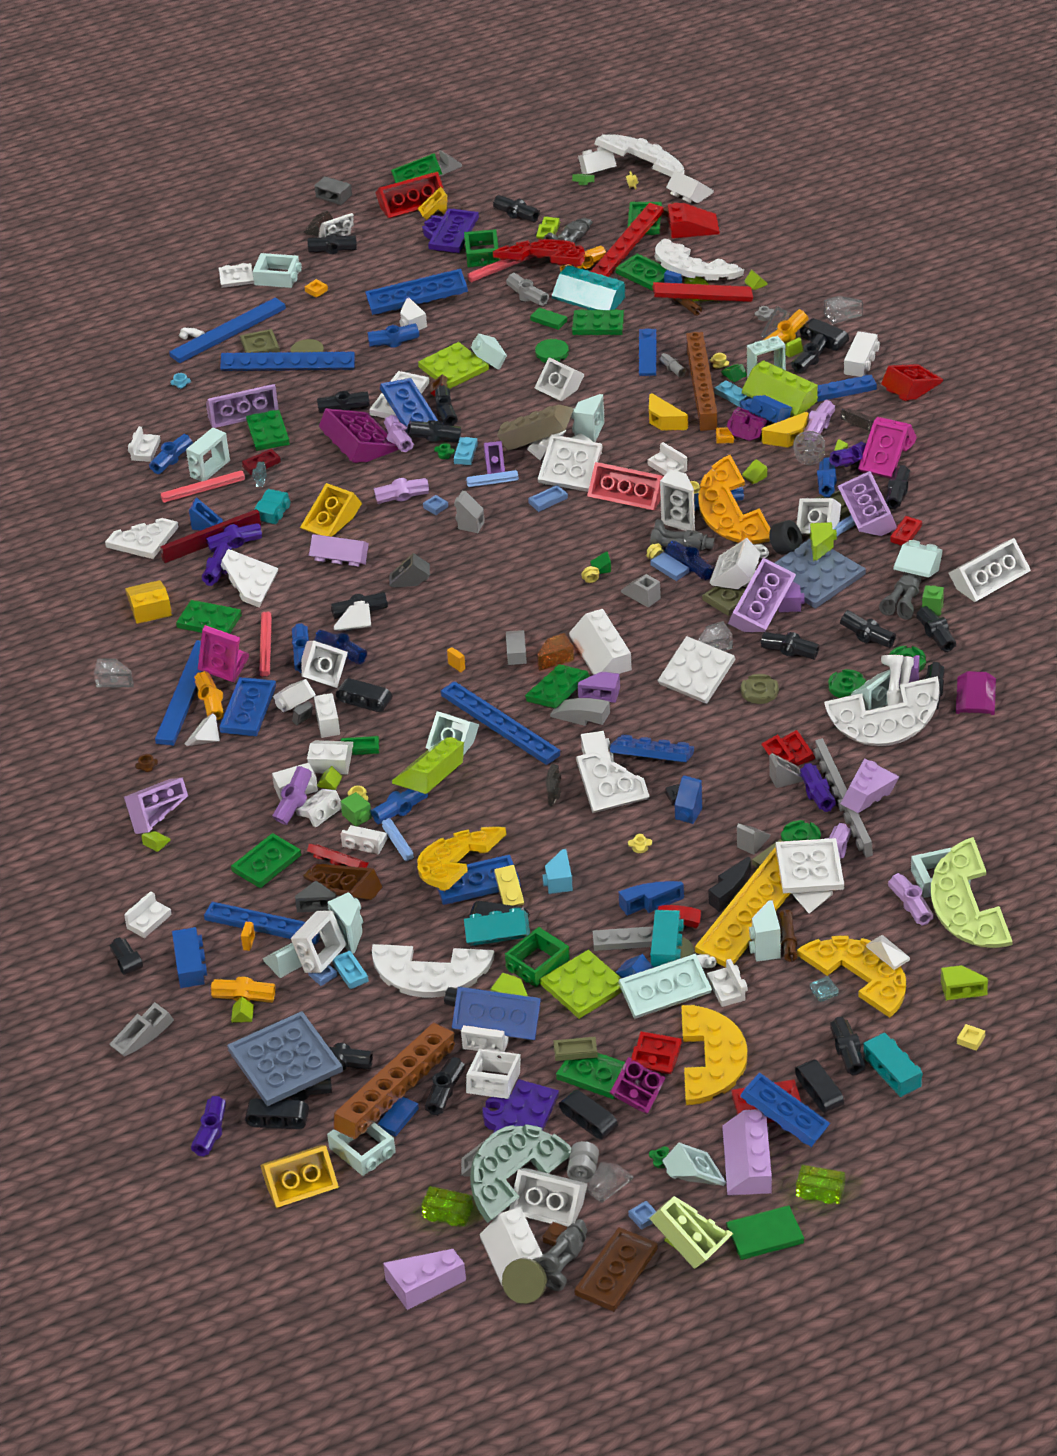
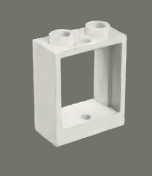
M316 911L291 937L305 973H321L347 945L333 911ZM319 932L325 948L317 955L311 940Z
M479 1049L466 1074V1093L508 1099L520 1074V1054ZM484 1070V1071H491V1072L506 1073V1074H508V1075H499V1074L485 1073V1072H482V1071Z

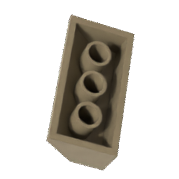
M559 404L553 407L548 406L542 411H535L528 416L518 417L514 421L504 422L500 426L497 436L507 451L549 437L551 434L563 432L568 425L573 408Z

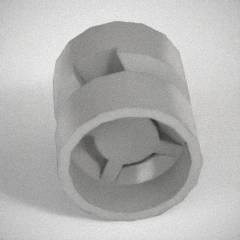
M584 1141L573 1144L567 1168V1175L571 1180L589 1183L594 1180L599 1157L597 1146Z

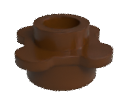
M143 754L138 758L135 768L151 772L153 767L158 764V760L153 759V756L150 754Z

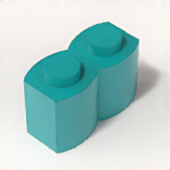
M267 489L262 500L255 507L259 511L260 521L276 524L282 519L286 509L290 507L291 500L287 492Z

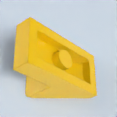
M440 187L418 208L426 220L434 215L438 209L445 215L448 196L443 188Z

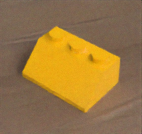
M326 1145L310 1148L260 1165L266 1186L276 1208L339 1188Z

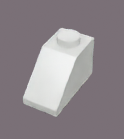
M410 298L406 299L400 312L401 327L416 323L418 330L426 328V313Z
M365 601L354 602V605H351L334 625V630L342 631L371 627L369 604H365Z
M304 679L287 686L273 697L276 706L284 712L314 697L315 693L308 681Z

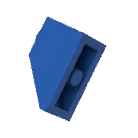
M683 775L675 802V819L694 824L702 810V780Z

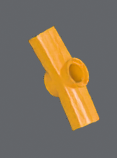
M598 246L585 251V261L576 268H591L593 264L599 262L607 253L604 247ZM571 264L561 265V266H560V271H562L567 265H569V266H572V265H571Z
M799 309L788 320L781 321L777 326L778 329L765 339L778 336L785 343L796 338L795 333L809 320L808 315Z
M198 672L194 677L195 684L199 690L198 698L204 701L207 717L214 714L216 720H221L224 717L221 704L223 692L217 689L209 672Z
M237 977L236 980L214 979L211 984V996L213 998L233 999L235 1001L243 997L249 1002L252 1000L273 1003L275 984L254 982L248 977Z

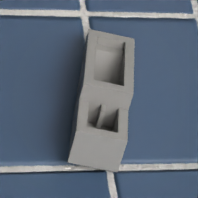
M524 630L506 631L508 665L527 664Z
M591 698L564 700L556 709H553L550 717L586 726L588 721L603 725L610 714V701Z
M154 1002L142 1016L137 1014L109 1045L125 1057L155 1039L174 1019L165 1009Z

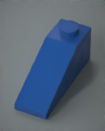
M639 329V376H656V329Z

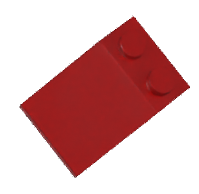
M685 203L668 204V222L671 238L720 234L715 213Z
M919 364L890 365L887 367L881 385L885 386L887 391L899 395L900 399L908 401L919 398L941 384L944 379Z

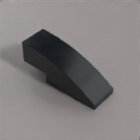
M746 857L718 875V884L708 889L709 904L718 912H721L730 904L749 880L751 875L750 857Z

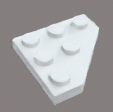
M160 518L155 520L156 523L146 525L142 523L131 526V530L122 532L120 529L114 531L106 540V547L153 559L161 550L160 546L165 545L178 529V522Z
M228 549L221 562L223 570H226L229 574V579L234 588H237L240 592L239 596L242 601L260 608L277 575L278 568Z
M597 752L576 757L592 813L649 799L644 778L630 773L626 768L603 758Z

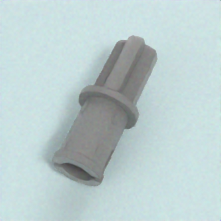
M665 353L661 354L660 361L667 366L669 371H673L680 378L685 376L686 368L681 366L677 359H673Z

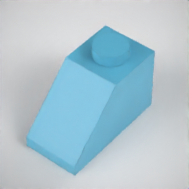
M562 849L545 865L546 874H542L543 886L548 887L549 894L573 891L567 851Z

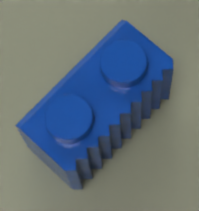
M758 395L753 397L749 411L761 416V418L763 417L766 420L777 423L790 417L792 407L768 396Z

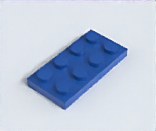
M412 378L381 383V392L399 421L406 427L409 421H438Z
M239 677L220 724V733L257 736L275 691L276 681Z
M621 735L611 744L610 752L687 762L694 754V746H689V743L686 742L672 744L669 740H659L656 742L651 741V738L647 737L633 739L631 735Z
M505 855L467 864L468 871L450 889L442 891L437 888L442 904L446 905L499 892L494 869L514 865L511 856ZM517 874L518 881H519V885H520V887H521L520 879H519V876H518V874Z
M458 987L452 1029L462 1030L463 1026L504 1031L505 1036L535 1040L541 998Z
M760 1072L740 1095L749 1105L756 1107L766 1117L777 1122L784 1130L791 1132L802 1143L810 1147L815 1144L830 1125V1122Z

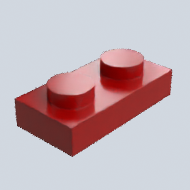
M905 516L890 536V542L901 546L909 542L922 527V521Z

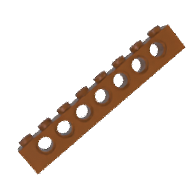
M703 332L686 333L687 356L700 431L716 430L717 409Z
M433 1022L334 1113V1130L354 1140L362 1133H365L373 1122L378 1121L386 1110L391 1109L399 1098L401 1099L411 1087H414L436 1064H439L442 1058L453 1051L455 1046L454 1032Z

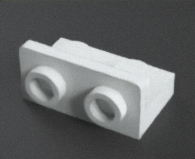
M241 263L235 266L226 265L219 268L222 288L254 284L251 263Z
M138 426L137 431L133 433L132 442L128 445V453L131 454V460L151 462L160 444V435L143 434L142 427Z
M565 429V431L560 432V433H557V434H554V435L563 436L564 433L566 432V429ZM551 436L533 442L528 447V451L541 460L545 456Z
M661 443L660 452L648 459V466L663 475H666L670 469L684 473L687 471V456L671 446Z
M321 789L295 811L297 816L309 818L312 825L317 827L341 809V800L336 790Z
M350 825L347 831L342 830L341 832L342 847L374 854L380 853L388 839L385 832Z
M149 892L130 908L124 916L127 929L146 938L172 913L170 908L156 901L153 892Z
M731 959L726 960V968L707 973V980L722 1007L745 1001V991L748 990L747 984L744 979H741L739 968L733 964Z
M463 1026L461 1031L463 1049L475 1051L485 1049L505 1052L508 1036H505L504 1031Z

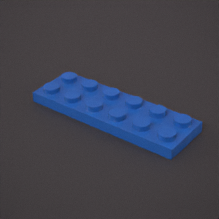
M457 269L365 292L371 313L374 315L390 310H398L403 307L408 298L415 304L440 298L444 299L453 295H460L468 292L462 270Z

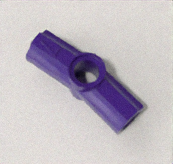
M861 441L850 448L831 452L829 458L831 465L849 467L863 457L867 443Z
M233 524L227 526L224 532L208 537L206 540L210 551L213 553L221 543H226L232 548H239L244 542L261 539L262 532L259 524L243 527Z
M221 543L217 546L213 557L208 558L206 569L202 574V581L206 585L213 586L221 575L227 574V571L223 570L221 562L227 550H232V547L228 546V544Z
M812 763L805 764L800 769V775L805 783L809 800L813 799L818 808L824 812L831 811L835 806V799L830 793L827 780L822 779L816 765H812Z
M212 1096L210 1099H207L205 1112L201 1117V1126L191 1145V1150L198 1156L205 1157V1155L209 1154L215 1141L222 1136L221 1126L226 1101L220 1098V1096Z

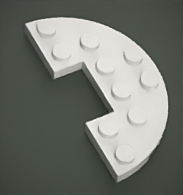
M605 134L596 138L595 145L621 156L628 152L654 163L652 169L672 177L674 171H677L684 175V168L675 157L662 150L661 146L647 143L648 141L643 138L635 139L627 136Z
M662 239L655 248L656 261H660L661 266L665 269L680 273L682 276L690 278L703 276L705 280H719V277L734 279L744 274V269L739 268L735 264H728L722 259L705 263L699 258L689 257L691 249L686 248L682 244H675L669 239Z
M937 676L901 684L903 703L868 711L865 709L862 693L824 703L833 724L848 738L870 746L894 745L913 737L930 721L939 700V680Z
M373 944L372 946L373 964L380 974V978L387 985H393L400 989L401 993L424 998L443 997L448 987L457 989L458 987H471L477 983V979L482 974L488 972L494 960V950L453 948L451 963L412 961L413 946Z

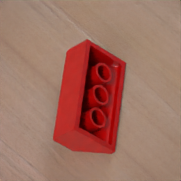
M434 172L380 187L375 193L380 208L389 219L418 211V208L440 187L443 188L439 173Z

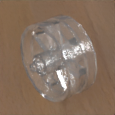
M805 431L796 436L794 440V455L796 459L803 464L818 463L825 455V441L823 437L815 431ZM818 444H821V445H822V448L815 447V446H817Z

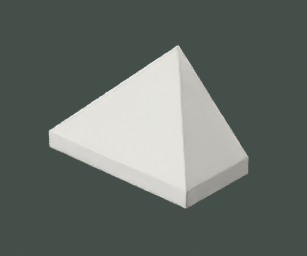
M211 714L203 719L185 742V745L192 746L220 741L216 716Z
M833 891L798 892L792 894L805 910L811 913L831 897Z
M883 935L866 944L870 951L893 970L910 961L909 956Z

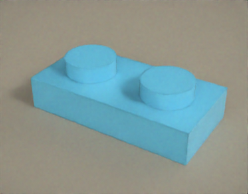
M727 380L714 388L715 394L739 407L740 401L751 398L742 394V388Z
M460 437L454 456V464H472L478 444L477 438Z
M351 951L340 954L332 960V964L349 989L369 982L368 975Z

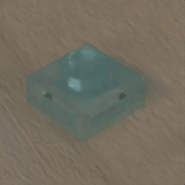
M258 462L256 469H253L252 476L256 481V486L263 487L266 480L265 462Z
M828 976L810 983V990L820 1002L838 995V988Z

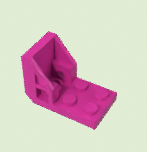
M877 417L874 420L858 470L864 473L871 471L873 475L892 478L902 451L906 452L915 444L917 436L911 424Z
M205 625L201 636L198 670L207 671L211 675L235 682L249 658V653L239 650L240 637Z

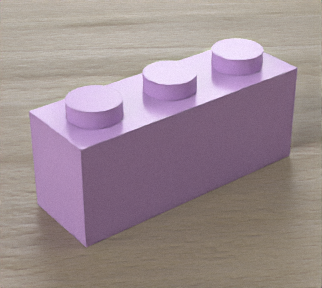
M312 534L309 556L314 557V561L325 562V559H329L334 564L342 565L343 561L349 562V566L359 567L360 564H366L369 543Z

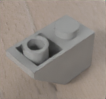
M462 490L454 502L457 511L456 521L458 522V529L478 533L485 523L484 509L466 491Z
M645 574L621 589V593L649 608L661 599L660 581Z

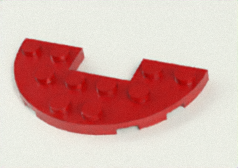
M540 239L538 242L530 244L529 241L517 242L514 246L509 247L506 245L493 251L494 258H500V260L514 259L517 262L523 261L524 258L531 255H536L538 258L548 256L551 259V263H557V265L571 264L573 267H579L585 261L584 248L581 245L575 246L574 242L565 240Z

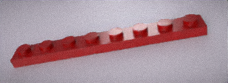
M649 203L590 272L609 277L663 214L664 207Z

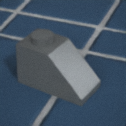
M412 553L390 573L389 586H418L429 578L430 564Z

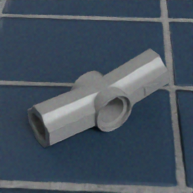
M515 273L510 274L508 279H506L507 285L519 294L520 300L532 301L540 306L546 305L549 294L534 287L531 280L523 279Z

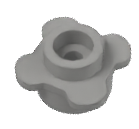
M761 306L755 312V316H758V319L761 321H768L771 319L774 309Z

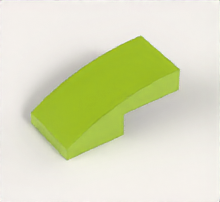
M544 217L542 224L539 225L536 238L544 239V236L548 233L556 235L560 225V218Z

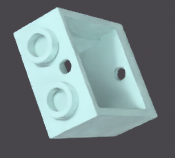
M261 253L252 271L254 285L292 288L294 282L297 281V275L301 272L302 267L298 256ZM268 268H269V269H282V270H288V271H287V272H284V271H270V270H268Z
M778 336L747 345V378L752 368L757 365V355L773 350L774 365L786 370L785 344Z
M211 428L186 449L190 477L199 481L209 479L230 461L226 433L215 428ZM211 450L212 457L204 463L203 456Z
M951 848L911 856V872L918 886L922 889L924 898L931 896V882L933 879L930 878L926 869L936 868L941 858H944L951 851Z
M375 1122L368 1127L366 1132L378 1141L379 1144L362 1156L348 1145L354 1139L336 1130H332L327 1134L329 1148L362 1176L374 1170L379 1164L396 1153L394 1138Z

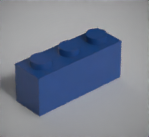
M196 927L172 931L180 988L204 985V976L208 974L206 963L202 964V961H205L204 949H200V947H203L202 935H197Z

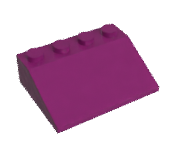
M325 409L319 428L341 449V452L349 457L350 461L354 463L368 462L400 450L396 444L387 440L388 433L367 412Z

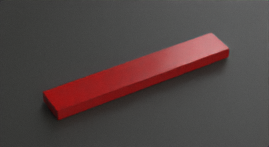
M653 282L654 297L746 302H752L753 300L751 287Z

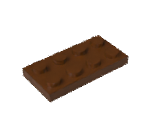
M618 1227L574 1289L575 1296L615 1312L658 1250V1243Z

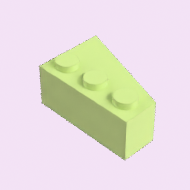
M674 1196L663 1204L649 1219L695 1269L705 1262L733 1233L729 1230L724 1231L716 1226L713 1220L705 1219L697 1214V1210Z

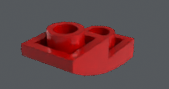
M662 905L657 908V910L680 911V919H684L685 926L697 929L700 924L701 910L680 905Z

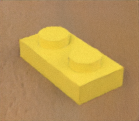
M514 865L494 869L502 903L512 906L524 905Z

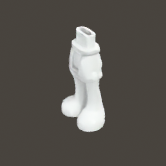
M902 655L881 656L882 664L890 667V682L886 693L887 704L890 706L903 703L899 679L900 685L909 683L914 658L903 657Z

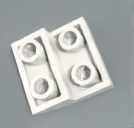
M350 213L323 222L320 227L319 237H326L330 234L338 236L350 235L351 227H353V214Z

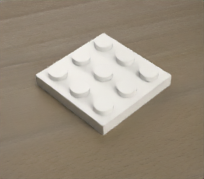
M551 434L538 476V483L558 485L559 487L588 492L595 462L599 461L602 444Z
M686 636L659 677L658 682L662 686L707 704L736 659L732 654Z
M836 838L776 842V854L783 893L844 890V880Z

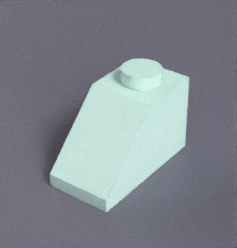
M478 333L476 339L472 342L471 348L476 356L500 370L507 355L494 337Z

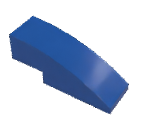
M679 881L646 883L619 891V906L627 916L644 908L648 913L657 910L658 906L670 905L684 899V884Z

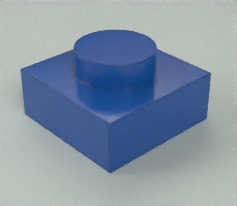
M667 270L664 273V283L682 284V274Z

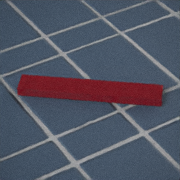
M255 509L160 546L163 562L168 563L209 547L206 538L224 532V529L229 525L235 524L238 527L259 524L261 526L259 511Z

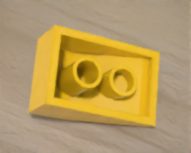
M326 483L300 528L316 535L332 537L354 518L362 502L353 492Z
M161 580L125 588L136 624L172 616L170 600Z

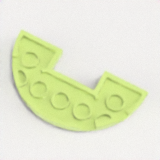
M974 837L966 839L952 847L951 851L944 858H941L934 870L931 882V899L934 911L943 926L951 934L964 942L988 948L1011 946L1013 941L1000 907L979 912L968 880L985 876L986 869Z

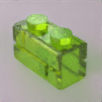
M801 1165L796 1182V1196L804 1200L814 1199L823 1201L826 1204H840L845 1188V1172Z
M429 1186L421 1206L423 1218L431 1222H446L451 1226H466L468 1217L473 1209L472 1195Z

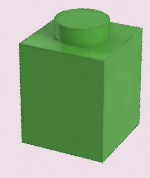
M925 585L922 607L927 606L937 616H941L944 587Z
M357 792L340 801L342 816L357 827L372 818L370 803Z

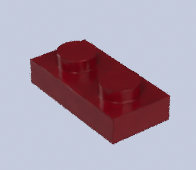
M271 448L242 461V467L250 475H253L281 463V458Z

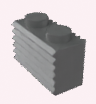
M324 176L315 184L316 198L337 203L341 206L352 196L351 184Z

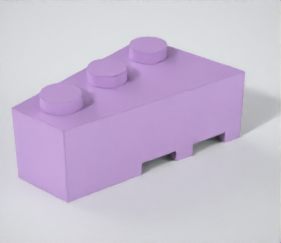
M864 758L840 804L859 813L871 806L874 801L878 802L883 796L890 795L899 776Z
M183 777L168 779L124 797L135 834L150 832L156 823L162 821L169 811L175 809L188 796Z
M454 1249L383 1263L385 1280L407 1310L466 1281L464 1262Z

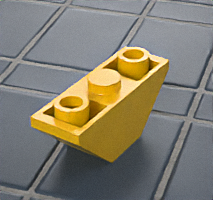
M653 393L649 394L650 424L660 430L688 429V414Z
M808 412L762 428V443L790 447L803 442V432L808 424Z

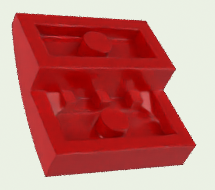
M797 730L783 738H780L777 734L761 743L768 755L773 753L796 766L815 759L813 752Z
M640 1031L637 1046H634L631 1062L634 1060L648 1070L671 1074L681 1049L682 1039Z

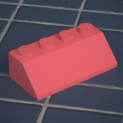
M595 462L587 496L654 511L661 500L660 480L663 476Z

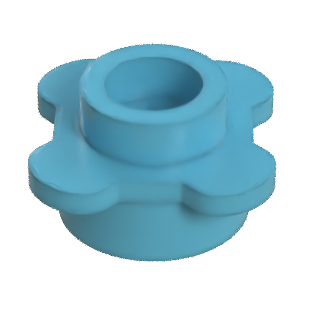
M177 373L173 376L171 385L184 388L191 380L187 378L186 374Z

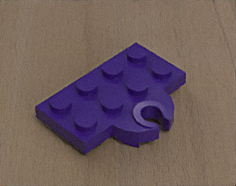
M448 208L443 217L431 216L430 219L424 222L425 226H422L424 236L431 239L428 243L429 249L460 253L465 244L464 232L472 231L479 218L478 212Z
M518 1079L508 1099L490 1097L486 1100L487 1108L483 1107L482 1114L484 1125L488 1129L494 1130V1132L511 1125H533L542 1128L543 1131L558 1099L559 1090ZM490 1108H497L498 1110H497V1111H491V1110H489V1109H490Z

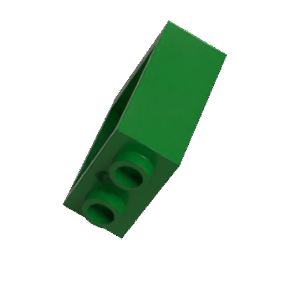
M496 229L464 232L467 267L487 266L499 261V258L493 257V251L498 249ZM494 245V248L470 250L471 246Z
M540 927L505 953L507 970L534 987L540 985V978L570 960L569 946ZM539 948L551 957L534 970L523 963L522 960Z

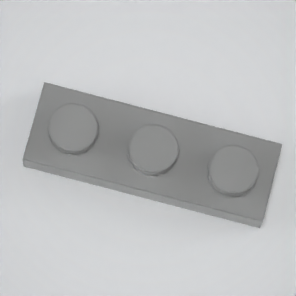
M653 926L594 930V951L651 947Z

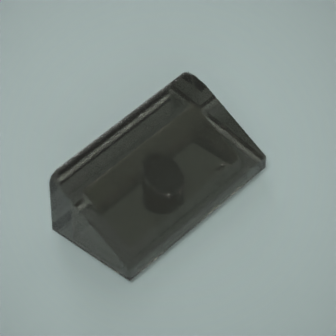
M329 211L317 214L303 233L319 237L321 224L333 219Z
M853 409L841 410V420L868 431L872 429L875 418Z

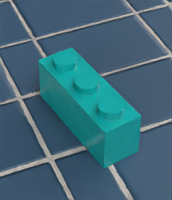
M521 908L509 909L507 913L492 911L486 916L472 914L469 915L470 918L464 919L466 943L470 946L523 939L530 934L528 913Z
M655 910L651 945V965L653 967L681 959V949H678V946H682V934L679 933L684 930V919H680V911Z
M885 1032L864 1042L863 1057L899 1097L922 1086L923 1073L921 1068L915 1065L910 1060L908 1054L903 1052L897 1046L895 1040L890 1039Z

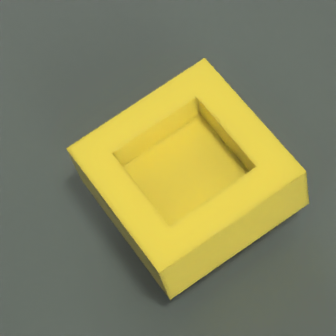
M966 1024L957 1037V1044L977 1051L985 1038V1031Z

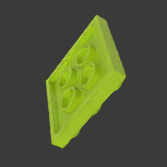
M460 342L418 361V367L436 380L442 374L446 376L447 388L449 389L489 370V364L477 357L476 354Z
M590 950L583 952L540 978V985L578 1019L622 993L618 983L619 979L622 978Z

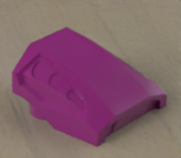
M738 407L728 420L727 427L733 436L750 441L760 437L762 428L766 427L770 421L750 413L749 410Z
M967 671L958 676L956 713H987L995 715L996 678L987 672Z
M628 1057L610 1094L631 1107L648 1114L665 1077L644 1068L643 1065L634 1060L631 1062L632 1059Z

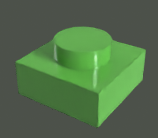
M573 174L572 181H577L579 185H588V182H594L595 175Z

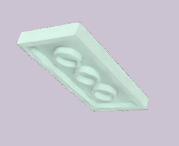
M696 954L619 979L618 982L634 1019L709 994L712 991Z

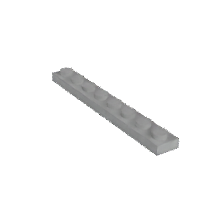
M823 738L815 740L816 748L813 749L815 758L820 760L821 771L826 773L825 777L828 785L832 786L833 797L838 798V807L840 811H844L845 822L850 824L851 835L853 838L856 837L857 848L859 851H863L865 858L873 856L872 841L859 814L840 804L847 792V788Z

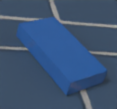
M404 1097L399 1098L377 1125L388 1134L396 1137L417 1112L419 1104Z

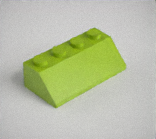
M762 360L752 368L742 389V394L751 398L765 395L792 407L790 416L793 417L804 413L818 402V385Z
M446 737L428 749L392 780V784L427 794L463 763L464 742L458 741L453 737Z

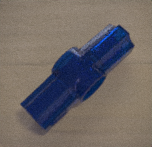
M674 540L668 543L665 549L667 555L689 567V571H693L701 579L706 581L711 578L714 567L699 555L697 548L685 547Z
M321 629L316 633L314 641L348 652L346 658L356 664L365 662L367 650L351 642L347 634L339 633L335 635Z

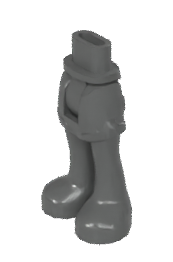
M587 218L577 219L566 225L559 236L556 237L555 234L548 233L544 236V239L575 242L581 239L590 229L592 221Z
M656 519L651 533L650 545L659 543L662 547H681L684 550L704 551L705 548L713 549L715 538H709L707 534L703 535V533L692 530L669 531L665 529L662 520Z
M904 573L903 577L895 584L894 591L880 602V611L884 615L890 616L894 613L897 606L898 616L901 619H910L914 613L911 601L920 591L921 576ZM900 595H904L897 604Z
M578 1219L576 1223L570 1224L558 1236L556 1245L537 1260L545 1270L547 1277L546 1286L552 1290L561 1291L567 1284V1279L561 1272L572 1259L574 1260L578 1256L586 1240L587 1228L583 1220Z

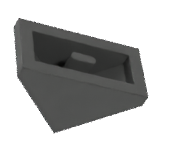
M315 881L295 895L297 913L329 911L328 902L335 899L336 894L318 881Z

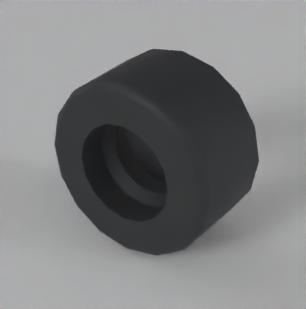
M786 520L776 523L770 528V543L778 554L784 555L794 552L802 544L801 531L795 522Z

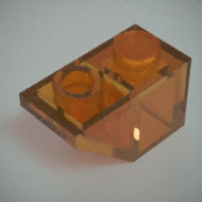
M565 633L547 638L537 654L539 671L574 660L573 645Z

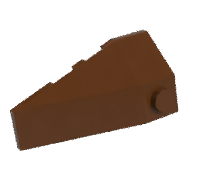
M314 863L303 875L306 880L312 883L318 881L336 895L341 896L349 892L353 898L372 900L383 888L374 868Z

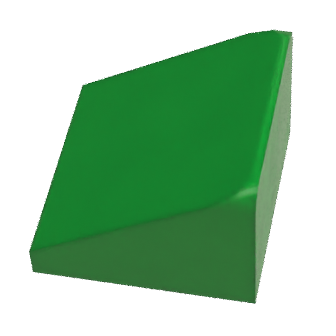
M733 364L721 371L722 375L733 382L747 376L743 364Z
M608 551L590 561L591 567L598 568L599 574L611 572V561Z

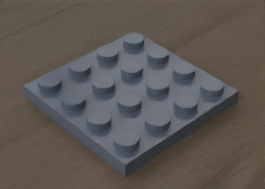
M810 539L801 544L799 548H796L794 552H789L775 562V564L796 574L793 582L800 585V592L804 593V602L815 609L866 574V568L833 549L818 560L813 561Z
M303 1011L227 1045L229 1053L267 1106L343 1072L341 1063Z

